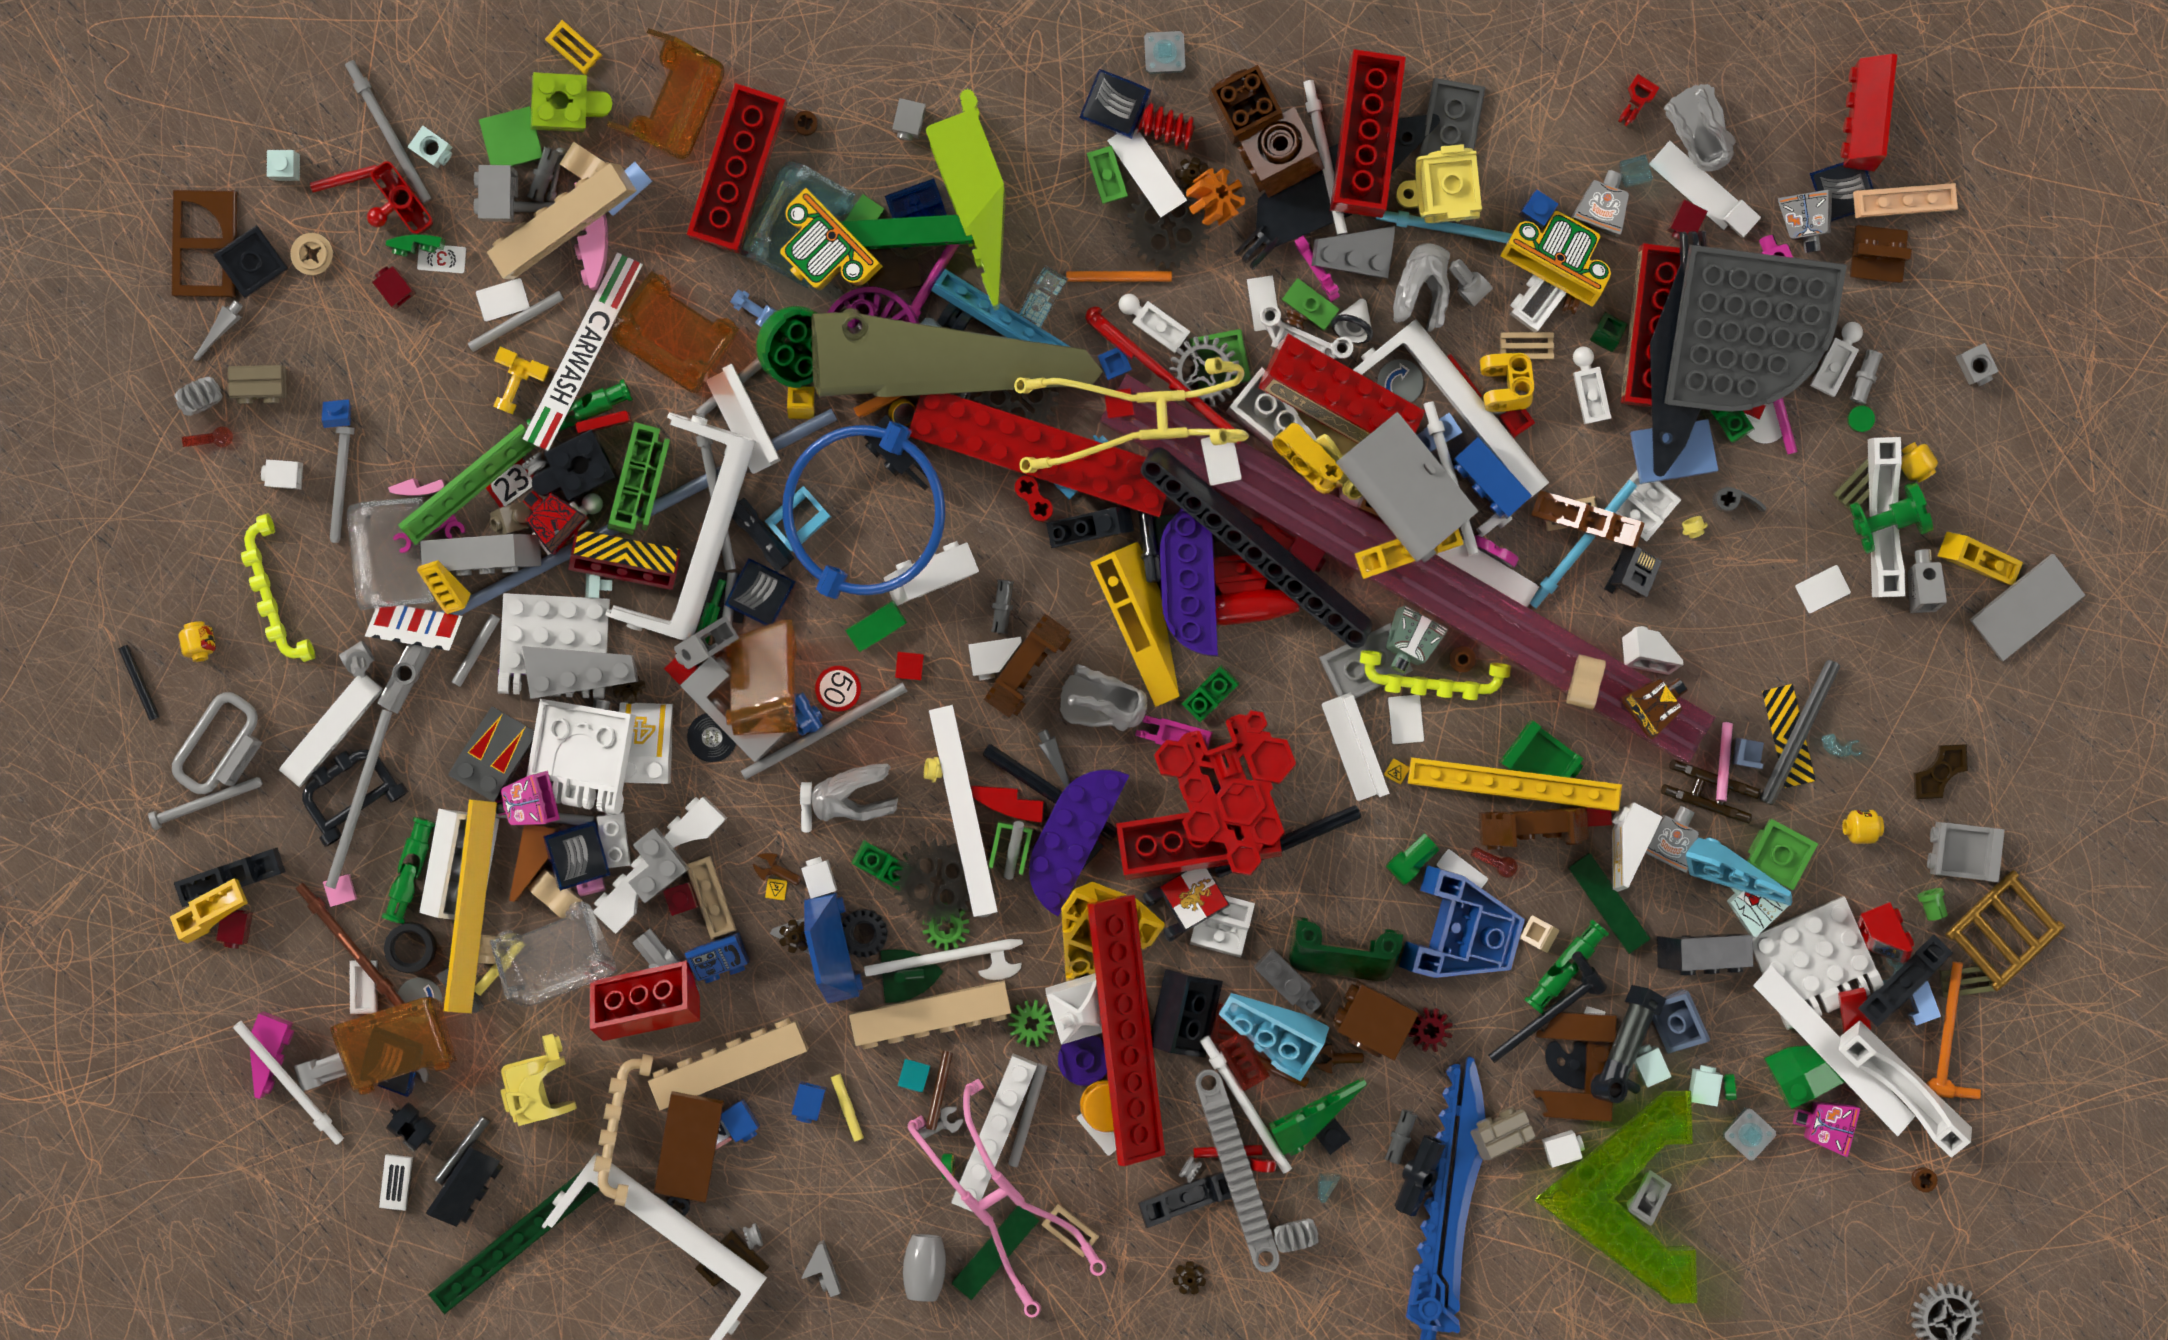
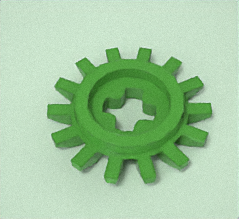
M943 903L944 910L940 911L938 906L935 905L936 913L932 914L928 911L926 914L931 919L930 921L923 920L922 924L929 925V929L923 930V935L931 934L927 942L930 943L936 940L937 943L934 948L938 949L942 943L946 951L949 950L950 943L953 944L955 949L958 948L957 939L963 943L966 939L961 934L962 932L969 933V929L963 928V924L969 923V919L961 920L960 917L965 912L962 910L959 914L955 913L957 905L954 904L952 910H948L947 903ZM943 919H947L948 923L953 922L954 927L950 929L949 934H945L944 930L940 931L938 926L942 925Z
M1028 1000L1024 1001L1026 1008L1022 1009L1017 1005L1015 1007L1019 1013L1017 1015L1012 1012L1010 1013V1016L1015 1018V1022H1008V1026L1016 1028L1010 1034L1011 1036L1020 1035L1016 1041L1019 1044L1023 1039H1026V1047H1030L1031 1041H1035V1045L1038 1047L1040 1046L1038 1039L1042 1038L1045 1042H1048L1049 1040L1045 1034H1054V1031L1048 1028L1049 1025H1055V1022L1048 1019V1017L1052 1016V1012L1047 1014L1044 1012L1048 1005L1044 1003L1040 1009L1037 1007L1038 1000H1034L1033 1006H1029ZM1031 1016L1032 1019L1039 1020V1023L1036 1025V1031H1033L1031 1028H1025V1024H1027L1026 1018Z

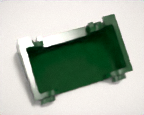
M1294 916L1289 961L1295 969L1300 971L1372 981H1385L1393 974L1402 948L1403 934L1398 930L1385 929V932L1376 940H1370L1369 951L1321 945L1322 931L1316 923L1308 921V918Z

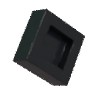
M1335 1117L1316 1135L1330 1155L1351 1140Z

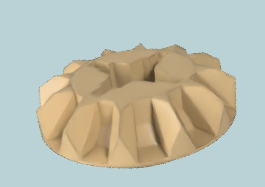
M306 233L295 240L290 254L292 263L297 270L307 275H317L325 272L329 265L332 264L334 252L330 242L325 237L317 233ZM306 245L313 250L320 249L316 254L319 263L313 259L305 260L309 255Z

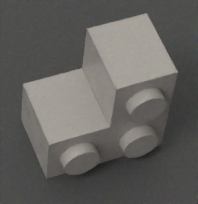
M479 165V172L474 173V187L478 188V198L474 199V214L478 215V219L481 221L514 222V198H518V172L511 165Z
M656 827L633 844L649 866L628 883L642 901L646 903L690 868Z

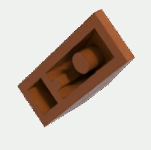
M541 824L524 825L509 901L515 902L519 900L553 856L548 840L561 836L558 834L559 828Z

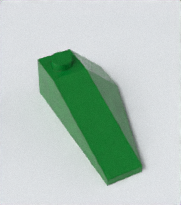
M1810 1045L1786 1047L1764 1058L1785 1105L1790 1109L1815 1099L1845 1082Z
M1362 1077L1269 1123L1283 1154L1289 1153L1290 1156H1293L1303 1151V1146L1308 1144L1367 1085L1365 1079Z

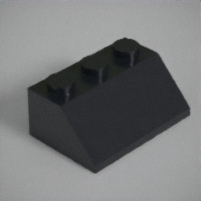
M1165 969L1151 1029L1153 1048L1173 1054L1205 1058L1207 1052L1200 1043V1040L1206 1036H1211L1223 981L1188 972Z
M477 1140L468 1148L426 1214L455 1227L461 1222L466 1224L475 1211L471 1207L476 1199L481 1202L488 1192L489 1188L486 1187V1184L490 1178L495 1180L504 1166L500 1163L504 1157Z

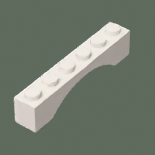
M1901 437L1868 439L1870 517L1888 511L1889 504L1898 502L1902 464ZM1893 525L1871 533L1875 545V551L1871 552L1872 597L1905 596V569L1902 560L1899 529Z
M705 796L700 800L695 797L685 808L688 811L682 819L677 816L667 826L670 831L666 834L665 838L673 848L692 840L708 838L727 817ZM641 855L630 865L634 869L627 876L624 873L620 875L612 884L615 889L609 895L604 892L594 903L597 908L593 913L615 934L637 913L639 896L628 882L649 866Z
M1861 1021L1841 1035L1839 1051L1858 1069L1871 1074L1891 1089L1915 1114L1932 1140L1951 1158L1971 1143L1972 1127Z
M1014 1053L1011 1056L979 1135L994 1167L1037 1067L1036 1062ZM975 1144L959 1184L965 1191L970 1192L977 1201H980L991 1178V1173ZM955 1191L951 1203L972 1211L963 1202L961 1195Z

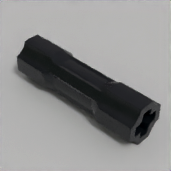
M745 497L736 502L732 519L750 535L763 551L765 559L778 573L790 564L795 557L782 542L773 536L759 519L757 511Z

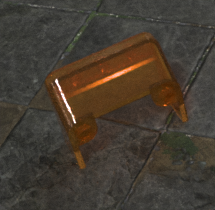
M648 28L647 34L664 43L659 58L662 66L670 70L650 118L637 115L630 121L628 127L608 121L607 126L634 141L669 156L685 159L693 150L721 85L725 72L724 66L720 61L681 39Z

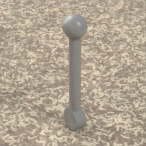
M561 147L556 149L560 152V155L555 165L551 188L547 194V201L554 202L556 198L555 190L561 167L559 163L566 154L565 149Z

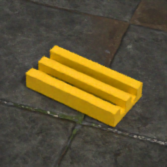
M563 20L545 38L553 48L584 75L603 56ZM562 28L593 54L591 59L560 32ZM557 36L586 62L585 66H582L553 40L554 37Z

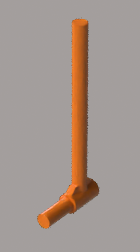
M1952 962L1937 1077L1927 1081L1926 1084L1939 1097L1952 1099L1960 1097L1979 1100L1981 1096L1980 1089L1957 1087L1947 1079L1963 963Z

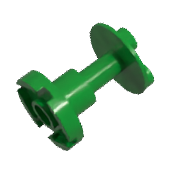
M1914 482L1904 486L1906 499L1889 504L1888 511L1868 518L1865 517L1858 502L1849 505L1855 519L1852 520L1857 535L1861 534L1864 538L1861 539L1866 554L1875 551L1871 533L1895 525L1897 529L1916 524L1922 535L1933 531L1932 518L1930 513H1927L1925 507L1927 503L1917 483Z

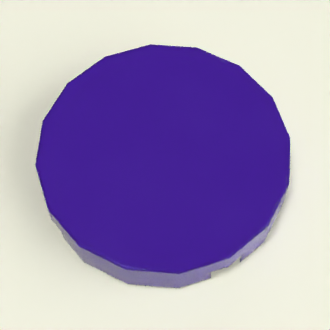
M1092 1035L1062 1044L1058 1053V1066L1062 1075L1070 1082L1079 1086H1089L1100 1081L1107 1072L1104 1042L1099 1037Z

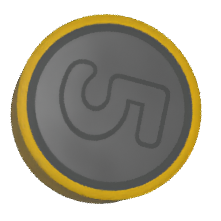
M904 398L898 399L891 404L888 412L889 417L893 422L907 426L912 423L916 408L909 400Z

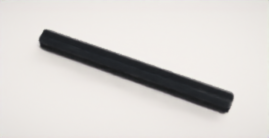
M992 744L986 747L983 752L985 758L1054 804L1057 803L1062 793L1061 790ZM1106 821L1100 834L1112 841L1117 835V828Z
M1353 805L1283 835L1280 838L1282 852L1360 819L1361 813L1359 808ZM1230 865L1214 867L1218 878L1232 873Z

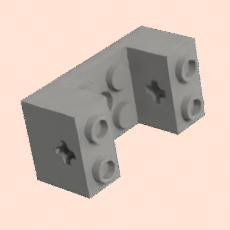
M710 656L680 686L754 762H757L789 732L785 728L788 723L778 713L774 715L766 713L746 733L744 731L747 728L746 725L736 716L731 718L725 712L729 708L718 697L712 698L733 676L730 672L733 667L722 656L718 658Z

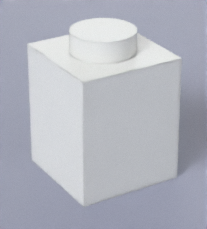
M266 460V465H263L261 469V480L265 481L264 486L301 489L303 463Z
M821 857L806 861L807 866L801 869L811 899L838 890L829 860L822 861Z
M1572 1130L1542 1139L1549 1165L1552 1168L1583 1158L1581 1151H1584L1585 1148L1580 1135L1576 1136Z

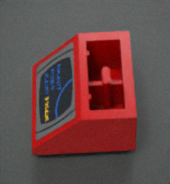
M1891 902L1860 914L1857 925L1869 951L1903 964L1910 959L1914 942L1910 933L1904 932L1900 924L1903 923V918L1898 908L1893 909Z

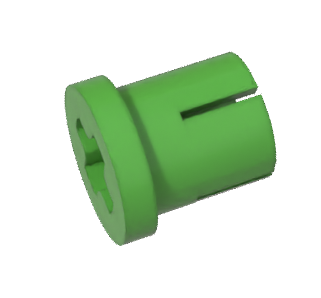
M1943 888L1929 889L1917 895L1919 902L1923 904L1928 921L1939 920L1948 915L1943 900Z

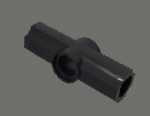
M1430 1135L1423 1136L1415 1158L1410 1160L1403 1169L1402 1177L1405 1181L1394 1205L1396 1210L1409 1216L1417 1215L1425 1193L1430 1191L1437 1182L1438 1174L1435 1170L1445 1149V1142Z

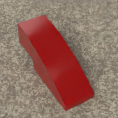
M970 785L973 798L987 807L1010 817L1042 823L1044 801L1017 799L1018 788Z

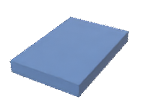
M1708 419L1695 421L1685 448L1662 477L1656 476L1653 472L1652 428L1632 431L1630 433L1640 484L1718 471ZM1667 433L1662 437L1664 443L1669 440Z

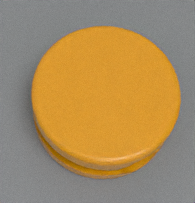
M1107 1080L1097 1081L1088 1086L1080 1100V1111L1083 1118L1092 1128L1100 1132L1114 1131Z

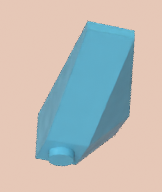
M1698 837L1686 853L1688 870L1691 876L1789 906L1793 902L1791 891L1722 845L1716 839L1706 838L1705 840Z
M1233 993L1230 994L1219 1012V1015L1240 1035H1246L1254 1043V1048L1257 1051H1263L1272 1060L1271 1064L1299 1081L1302 1080L1324 1046L1329 1030L1327 1025L1305 1014Z

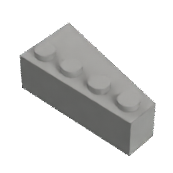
M507 534L420 541L422 565L439 560L449 572H456V576L472 575V570H479V574H495V569H502V573L518 572V568L541 566L539 538L535 534Z
M522 646L530 699L638 682L634 655Z

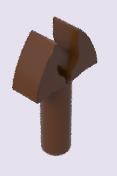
M762 853L757 855L762 859H766L771 868L763 869L753 864L756 873L762 880L765 881L768 875L773 874L796 886L800 884L801 876L777 864L775 859L778 854Z
M1330 1043L1324 1045L1318 1055L1327 1054L1332 1059H1329L1326 1063L1314 1064L1327 1073H1333L1332 1067L1336 1064L1363 1063L1364 1054L1335 1053Z

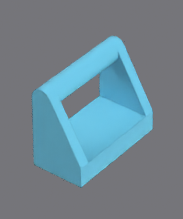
M804 486L794 494L793 509L807 497L819 512L797 531L801 544L832 517ZM781 505L765 522L787 548L793 552L787 537L776 526L783 519Z

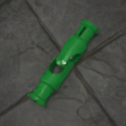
M622 379L619 384L607 389L600 388L579 399H575L568 411L569 413L573 410L575 415H566L559 431L576 425L577 422L585 421L590 417H595L613 409L614 405L623 401H632L633 398L626 381ZM532 419L526 420L528 427H529V425H530Z
M416 816L413 817L414 827L411 836L406 839L397 868L400 875L391 885L388 895L390 900L386 913H382L381 916L386 920L400 924L405 923L404 914L415 892L413 880L414 878L417 879L420 875L430 846L428 839L432 828L436 825L433 821ZM408 854L418 855L420 857L419 867L414 866L412 863H403L404 858ZM397 903H399L398 908H397V912L394 913V912H395V909H396V906H397Z
M1591 919L1590 925L1580 937L1577 936L1554 965L1538 981L1539 986L1529 997H1525L1524 1000L1540 1014L1544 1012L1543 1008L1553 997H1557L1572 977L1580 970L1574 960L1572 964L1569 962L1572 959V955L1580 951L1588 961L1595 952L1594 948L1598 943L1609 935L1593 919Z

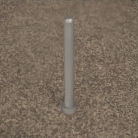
M336 427V433L340 434L330 541L333 543H338L341 538L350 434L354 435L355 428Z
M255 777L162 813L150 812L148 817L153 829L158 830L162 828V823L259 788L263 782L260 777Z

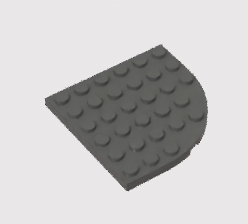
M1689 244L1665 404L1717 411H1743L1773 403L1795 390L1817 368L1818 362L1831 344L1838 321L1847 265Z

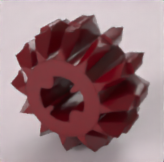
M1425 1007L1423 1008L1424 1017L1418 1014L1416 1019L1419 1021L1418 1023L1414 1022L1412 1026L1416 1030L1410 1031L1408 1035L1409 1037L1418 1036L1413 1041V1044L1418 1046L1423 1042L1422 1051L1426 1052L1429 1044H1431L1432 1050L1437 1052L1438 1047L1436 1043L1439 1042L1443 1047H1446L1447 1043L1442 1038H1452L1453 1035L1450 1032H1446L1445 1029L1452 1028L1453 1024L1451 1022L1443 1023L1448 1018V1015L1443 1013L1438 1017V1008H1434L1432 1015H1430L1428 1008ZM1429 1023L1437 1027V1031H1433L1435 1034L1432 1036L1424 1032V1028L1428 1029L1426 1025Z

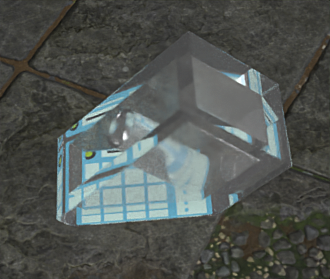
M1045 265L1034 281L1018 314L1041 328L1068 278Z

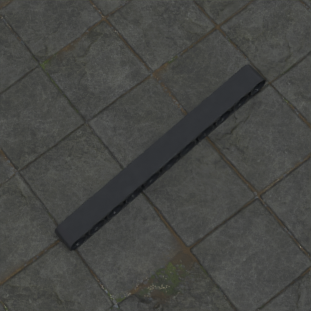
M1154 447L1150 450L1141 466V473L1149 482L1344 643L1353 648L1364 646L1373 625L1368 616L1171 453L1161 447Z

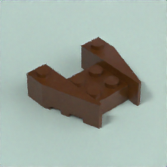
M1044 614L997 678L984 700L1008 718L1012 714L1018 716L1026 703L1022 701L1025 696L1018 692L1017 688H1025L1032 678V675L1029 674L1032 667L1036 665L1039 668L1048 654L1044 652L1046 648L1055 654L1058 650L1064 652L1072 640L1068 637L1071 632Z
M1560 807L1557 809L1514 812H1479L1480 844L1487 845V850L1503 849V846L1517 847V839H1535V834H1542V837L1559 838L1566 841V845L1582 844L1583 840L1589 839L1587 807Z

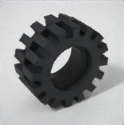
M867 909L856 910L843 921L842 926L847 948L851 955L867 958L877 954L885 945L888 936L887 924L882 919L883 917L875 913V911ZM867 923L873 928L874 937L872 941L863 944L855 939L854 929L858 924Z

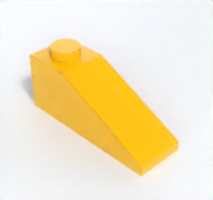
M1946 532L1937 555L1953 564L2009 586L2016 582L2023 564L2022 561L1971 537L1952 532Z

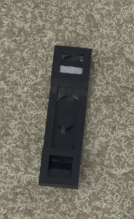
M1933 934L1858 1009L1878 1028L1932 977L1950 958L1953 952Z
M1222 1171L1158 1193L1138 1202L1145 1228H1149L1169 1221L1175 1216L1232 1197Z

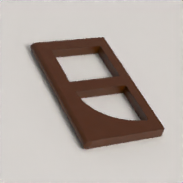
M173 190L172 296L236 297V286L223 268L222 286L182 285V249L221 250L237 239V191ZM183 202L195 203L209 210L218 220L223 238H182Z

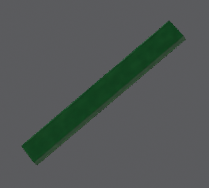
M582 1170L428 1294L444 1315L552 1229L549 1226H546L544 1229L542 1225L556 1207L552 1204L561 1191L565 1193L568 1191ZM587 1182L555 1225L600 1190L599 1187L592 1182Z

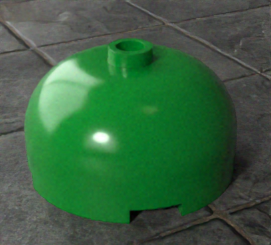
M789 306L774 312L761 326L756 341L757 357L764 371L779 383L792 388H801V386L813 382L812 314L817 312L807 307Z

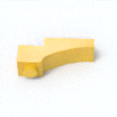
M234 878L188 902L189 907L170 916L178 939L188 944L211 932L210 929L216 923L248 904L239 880Z

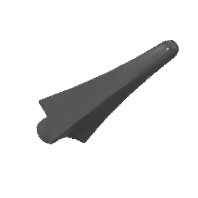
M1044 729L1037 733L1041 740L1038 743L1039 747L1054 767L1066 788L1070 784V780L1066 773L1055 736L1051 737L1048 730Z

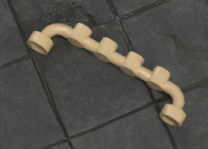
M643 1054L642 1059L625 1061L620 1066L617 1078L611 1077L608 1093L613 1094L612 1104L606 1103L603 1119L608 1120L607 1130L601 1129L598 1145L603 1146L602 1156L596 1155L593 1171L598 1172V1187L606 1197L615 1199L614 1205L625 1207L629 1185L618 1184L617 1189H615L608 1183L628 1074L633 1069H640L639 1075L650 1076L653 1061L652 1055Z

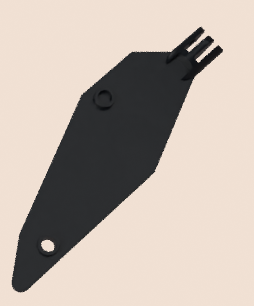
M1437 114L1432 115L1429 134L1440 123V118ZM1427 115L1398 119L1391 174L1428 136H1425ZM1405 135H1409L1412 138V140L1410 142L1403 141L1402 137ZM1338 144L1329 147L1334 174ZM1323 170L1269 198L1266 192H1264L1258 199L1256 230L1234 252L1239 257L1257 240L1242 257V261L1248 263L1263 247L1265 248L1251 262L1249 267L1252 270L1275 247L1334 223ZM1343 212L1344 218L1352 215L1351 213Z
M1685 231L1679 232L1680 266L1650 341L1653 472L1659 477L1667 473L1685 448L1701 409L1665 404V396L1689 244L1706 246V231H1699L1698 234L1696 231H1689L1688 235ZM1665 433L1669 435V440L1666 443L1662 440Z

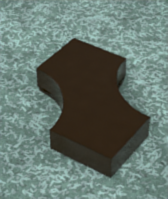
M1967 744L1938 746V754L1934 762L1927 769L1913 773L1915 799L1943 798L1944 789L1948 781L1954 775L1968 771Z

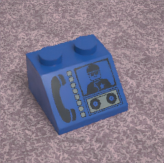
M740 933L695 947L685 953L697 981L704 979L705 984L720 979V973L729 971L730 975L744 971V965L750 962Z

